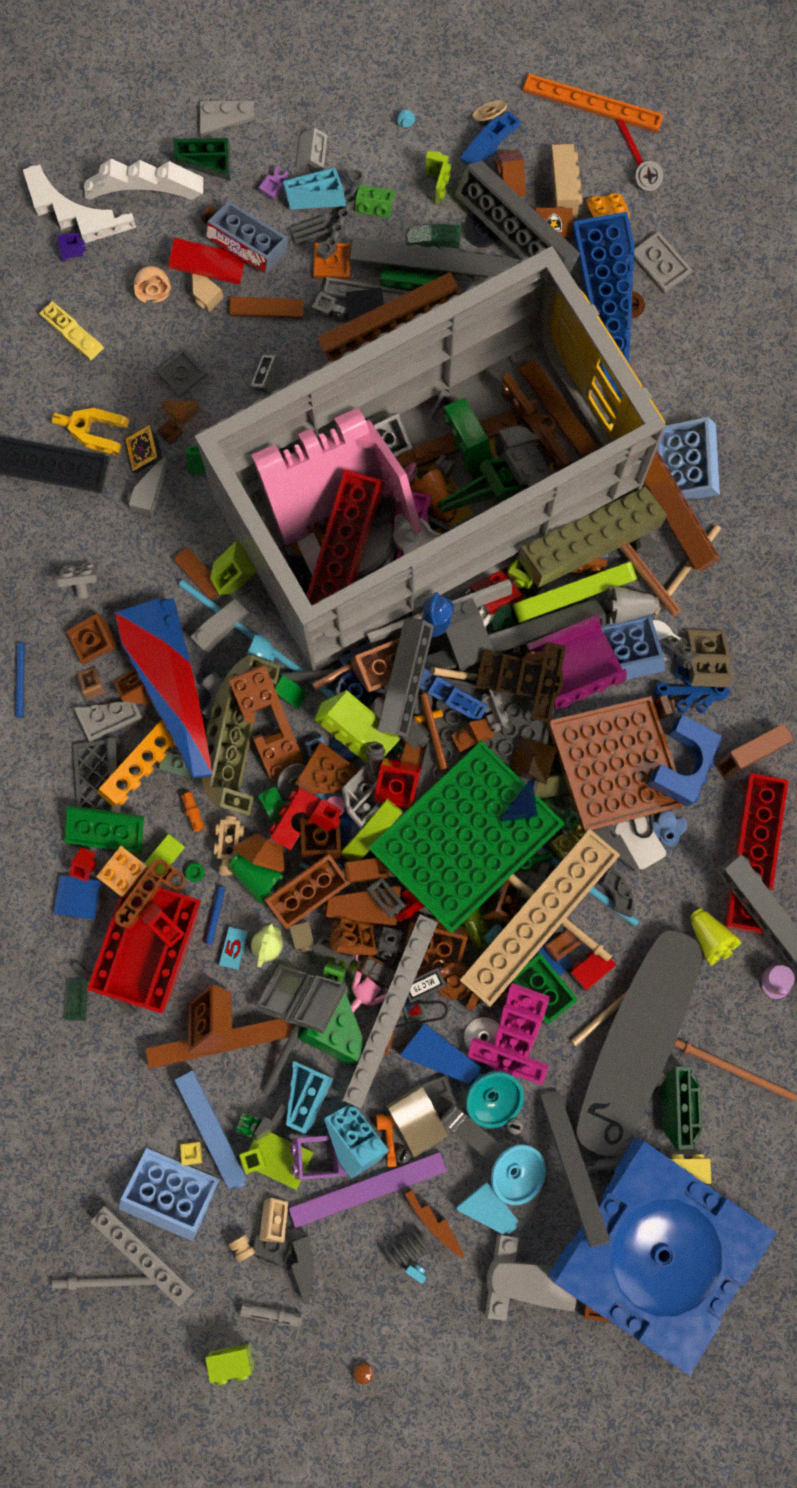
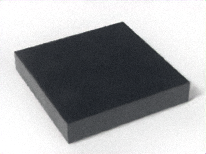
M382 287L346 292L349 321L384 305Z

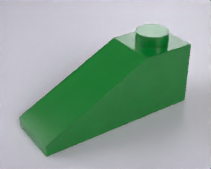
M273 787L258 796L272 823H278L281 818L279 813L285 804L276 787ZM291 819L292 827L297 829L293 819ZM300 836L298 837L295 844L300 842Z

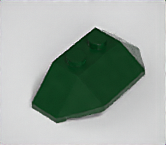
M673 1067L660 1087L662 1130L675 1149L678 1150L694 1149L695 1142L702 1130L701 1087L692 1073L691 1067Z

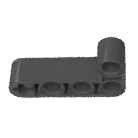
M454 1104L450 1106L440 1119L493 1165L500 1154L506 1150L504 1146Z

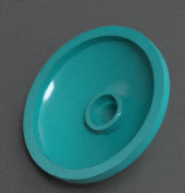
M494 1071L486 1073L479 1077L468 1090L466 1096L467 1112L471 1119L482 1127L497 1128L504 1126L520 1112L524 1102L523 1088L520 1082L507 1072Z

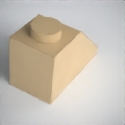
M192 274L195 304L201 310L205 309L210 312L224 298L222 290L207 277Z

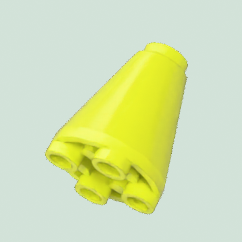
M702 908L690 916L691 924L704 958L710 966L717 963L721 957L723 960L733 954L731 950L736 949L742 944L733 932L707 911L704 912Z

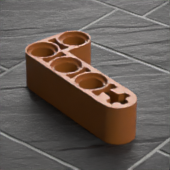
M163 860L154 861L115 915L116 923L123 928H131L139 919V914L149 905L163 884H166L175 891H180L186 886L185 876ZM159 865H164V873L161 875L156 874V868ZM175 876H180L181 883L177 886L172 885V879ZM152 881L154 884L153 888L150 891H145V883ZM140 897L142 899L141 905L133 907V900ZM129 907L130 909L135 911V914L127 910V908ZM128 915L130 920L126 922L122 919V916Z

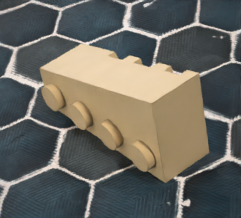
M574 144L552 145L551 166L554 208H573V224L574 221H577L578 206L582 205V193L578 192L581 188V181L577 179L579 177V165L576 166V163H578V152H574Z

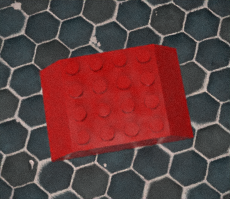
M138 880L124 898L119 896L87 990L163 1014L172 997L197 923L201 900L164 888H160L151 900L185 933L170 948L141 917L131 928H123L115 921L117 911L138 884ZM145 883V891H150L154 885ZM140 897L133 900V907L141 905L142 899ZM129 907L127 908V910L135 914V911H133ZM128 915L122 916L124 921L128 922L130 920Z

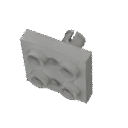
M89 562L75 567V565L64 566L57 579L58 586L75 585L78 599L89 597L86 584L97 582L100 573L99 564Z

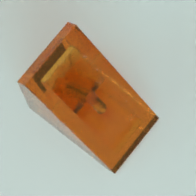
M198 400L161 401L163 411L181 428L200 411Z

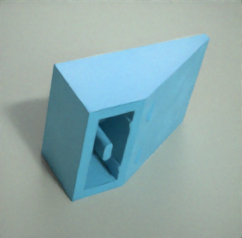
M352 1104L345 1106L324 1119L338 1161L351 1179L378 1163L389 1151L357 1107Z

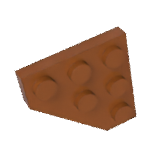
M320 742L295 783L310 794L343 793L342 788L359 769Z

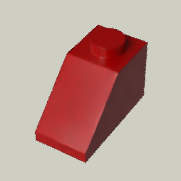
M154 901L139 914L142 920L170 948L185 934Z

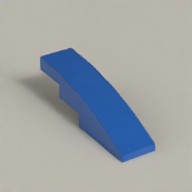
M424 668L420 683L421 689L475 721L481 719L488 707L487 704L444 678L431 675L430 670Z

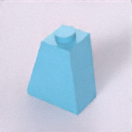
M487 1181L456 1206L459 1212L501 1234L505 1232L510 1234L517 1228L516 1223L518 1220L505 1203L496 1196L493 1188Z

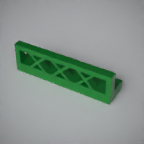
M383 269L380 284L384 287L413 291L441 276Z

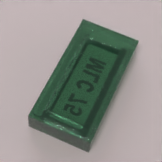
M68 981L67 1021L87 1020V988L89 981Z

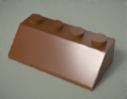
M328 853L264 900L283 926L288 929L349 885L350 882H347L346 876Z

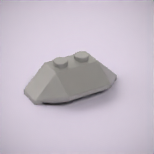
M365 764L342 788L347 813L359 827H362L383 804L374 801L379 772H371L369 764Z

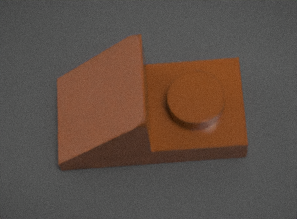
M486 719L470 722L468 727L451 735L459 753L475 747L481 740L485 742L494 737Z

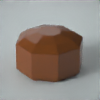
M364 1362L356 1365L353 1373L356 1382L363 1385L371 1382L374 1374L371 1365Z

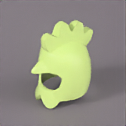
M272 923L264 926L252 938L251 950L258 959L257 967L261 968L263 962L274 960L282 951L281 930L273 927Z

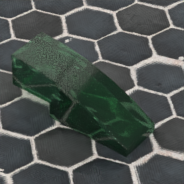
M428 224L408 227L406 245H420L426 248L437 247L439 249L442 247L459 249L462 225Z

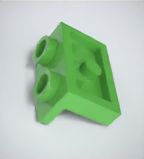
M359 185L356 195L355 212L390 218L395 190Z

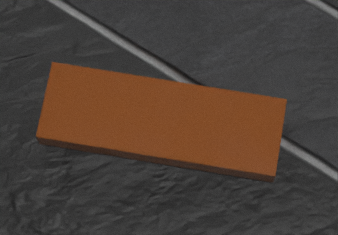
M188 547L173 559L210 600L219 594L210 579L211 572Z

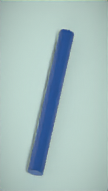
M17 643L16 718H24L25 643Z

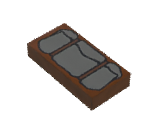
M365 955L357 969L361 974L387 988L390 987L396 973V969L371 955Z

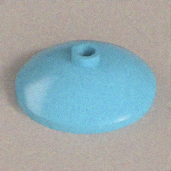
M523 1144L514 1145L502 1152L494 1163L491 1173V1184L496 1196L510 1205H521L533 1199L541 1190L546 1176V1166L542 1155L533 1147Z

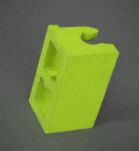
M168 834L144 864L149 868L154 861L163 860L171 865L185 847ZM159 865L156 868V874L158 875L163 874L165 871L164 865Z

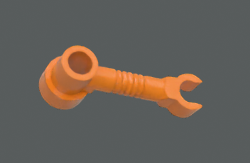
M376 1114L377 1130H385L386 1147L389 1150L387 1152V1167H396L393 1142V1127L396 1126L391 1115Z

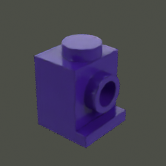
M79 233L57 236L62 262H66L65 259L83 256V251H86L84 240L80 239Z

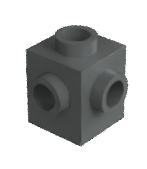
M384 927L382 936L377 937L375 947L378 949L377 957L396 961L397 955H402L404 943L401 942L403 931Z

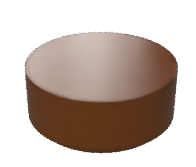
M473 991L470 993L464 1007L470 1011L474 1009L479 999Z

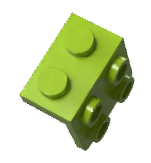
M428 151L426 155V175L439 178L435 197V204L439 205L440 200L445 198V187L450 181L451 164H449V156L437 151Z

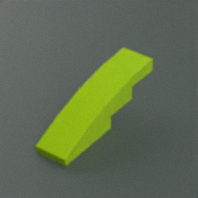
M387 799L341 851V855L350 862L360 861L369 851L368 847L391 827L402 814V810Z

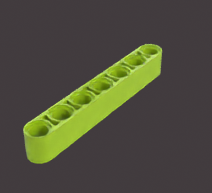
M628 562L523 600L512 606L520 623L608 591L609 586L619 587L635 581L637 576L632 562Z

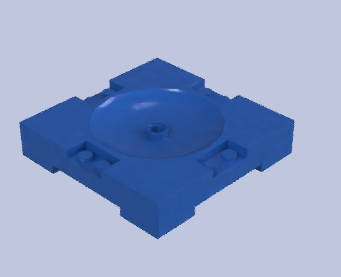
M635 1137L613 1171L615 1172L613 1178L597 1201L610 1243L589 1248L583 1227H581L573 1241L568 1242L547 1277L560 1288L690 1375L721 1325L722 1321L720 1319L741 1284L745 1286L775 1237L776 1232L697 1179L648 1143ZM662 1250H664V1251H665L664 1257L661 1258V1259H659V1258H658L659 1253H660Z

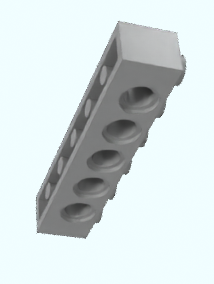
M109 1205L104 1206L91 1220V1223L179 1307L194 1293L196 1288Z

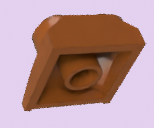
M98 613L66 632L78 654L81 665L103 654L112 653L116 647L115 638L107 622Z

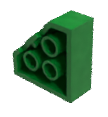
M464 397L444 406L446 414L443 417L446 424L450 425L451 432L455 438L453 440L454 445L461 452L465 463L463 467L467 475L471 474L473 480L480 477L479 466L486 459H492L489 439Z
M345 993L324 1034L303 1027L298 1040L350 1065L359 1060L365 1042Z

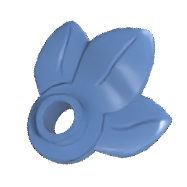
M669 810L661 812L658 822L653 821L654 833L661 840L662 844L668 847L675 846L680 840V835L687 828L686 819L679 818L676 820L674 814ZM668 834H672L674 837L672 839H668L666 836Z

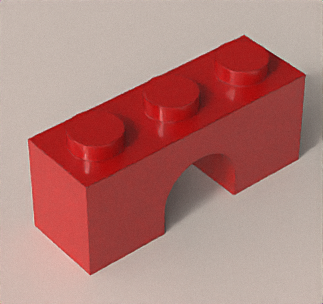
M300 786L297 790L293 789L289 796L291 801L288 806H283L279 813L281 818L278 823L274 822L269 830V833H271L270 839L289 850L292 849L301 834L300 831L291 825L293 815L303 812L311 816L321 800Z

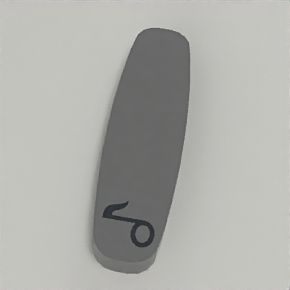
M667 931L658 936L644 958L619 1007L598 1057L580 1110L576 1128L577 1138L581 1145L596 1154L609 1156L616 1154L622 1149L660 1079L680 1031L702 959V951L698 942L684 933Z

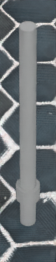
M77 1277L68 1278V1280H52V1289L68 1288V1290L86 1287L156 1285L148 1277L78 1279Z

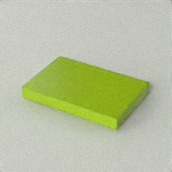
M272 1132L258 1141L253 1139L248 1151L261 1147L267 1165L256 1171L297 1190L301 1180L295 1179L291 1172V1165L294 1163V1157L290 1152V1144L292 1142ZM301 1146L302 1173H305L314 1152Z

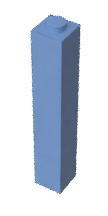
M192 1070L175 1079L228 1189L234 1187L237 1190L246 1185L244 1181L248 1177L195 1071Z

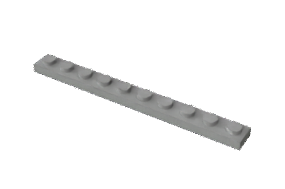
M419 915L343 1101L362 1108L438 924L437 921Z

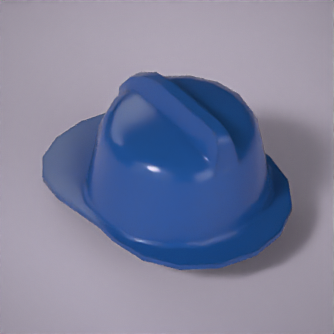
M437 592L426 599L423 604L422 620L434 625L432 637L439 636L448 629L454 610L453 602Z

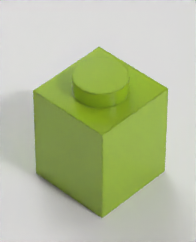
M261 1147L239 1154L245 1174L267 1166Z

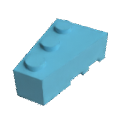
M293 1061L287 1126L304 1134H310L333 1078Z

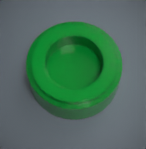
M191 863L187 866L185 875L189 881L197 883L205 877V869L199 863Z

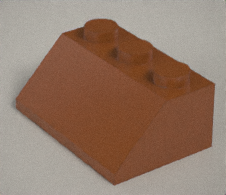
M212 984L189 1003L188 1053L221 1051L232 1042L231 992Z

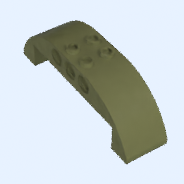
M247 655L240 660L227 674L217 691L206 732L212 776L201 777L207 797L214 805L246 816H250L254 797L240 793L254 722L246 723L228 678L265 664L273 685H277L280 671L279 665L254 655Z

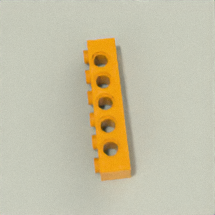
M163 719L97 791L114 808L118 804L122 806L129 798L127 796L128 792L131 789L135 791L141 785L139 780L144 775L148 777L154 770L152 767L156 761L160 763L167 755L165 751L169 747L171 749L175 747L174 739L165 728ZM160 739L163 741L164 746L158 747L154 741ZM148 753L151 756V761H145L142 758V754ZM129 768H137L139 774L132 775L129 772ZM116 782H124L126 789L121 790L117 788Z

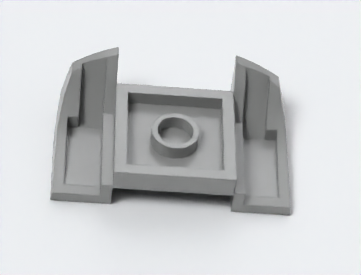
M514 426L498 432L505 444L502 456L520 486L528 485L531 487L558 472V470H549L535 446L539 438L536 434L530 432L529 429Z

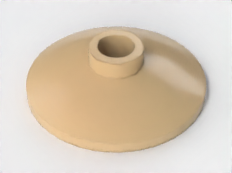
M504 100L486 103L475 110L473 118L476 121L488 120V122H491L507 108V103Z

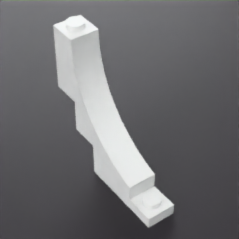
M33 165L23 169L38 216L55 211L61 230L79 225L85 243L136 228L132 213L122 214L114 218L112 210L84 207L65 198L47 180L41 165Z

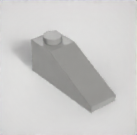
M162 457L134 487L133 492L129 494L127 503L131 511L153 516L168 466L166 458Z
M234 599L207 620L191 638L204 651L210 652L249 612Z

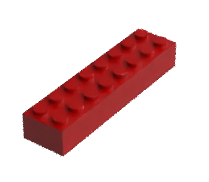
M344 469L306 596L311 606L355 583L385 485L382 480Z
M750 773L745 780L734 856L741 854L749 860L752 869L762 877V882L765 886L773 891L789 780ZM729 888L724 926L731 930L764 935L765 933Z

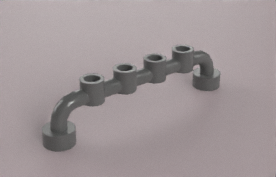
M354 169L349 172V183L352 187L350 193L345 196L346 206L338 212L339 219L332 226L331 237L326 242H321L317 247L318 255L321 258L328 259L332 253L337 251V240L343 237V225L349 222V211L355 208V197L359 185L363 182V173L360 170Z

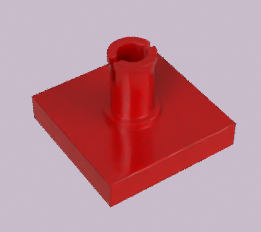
M500 570L470 585V590L474 593L509 578ZM512 582L511 595L483 605L488 614H494L522 600V594Z

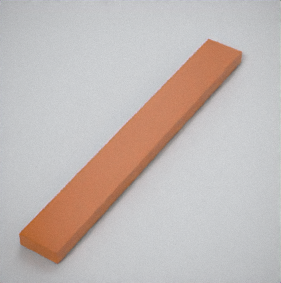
M529 73L523 87V92L613 120L621 119L626 124L656 133L659 131L664 114Z

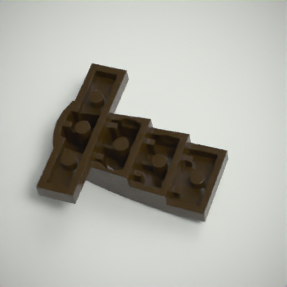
M546 642L542 664L507 654L483 650L475 688L535 697L530 719L550 723L555 698L558 697L563 687L562 665L566 646Z

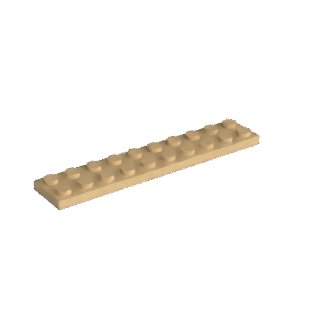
M589 829L460 981L486 1004L491 1006L620 854Z

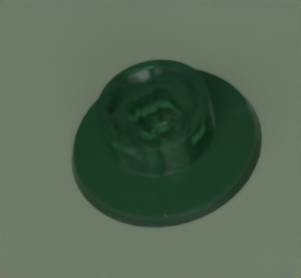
M512 604L501 606L493 617L495 632L521 624V622H518Z

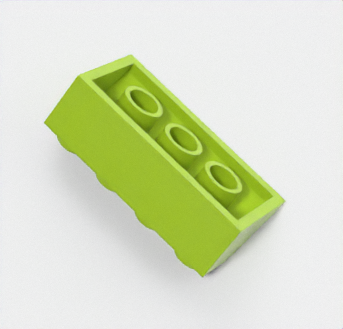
M347 690L322 702L315 717L317 723L367 764H369L366 749L370 743H381L385 749V757L401 738L379 732L380 718Z

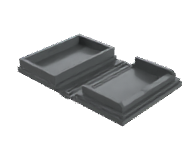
M279 964L270 982L267 984L255 1011L324 1034L348 986L341 982L318 975L317 977Z

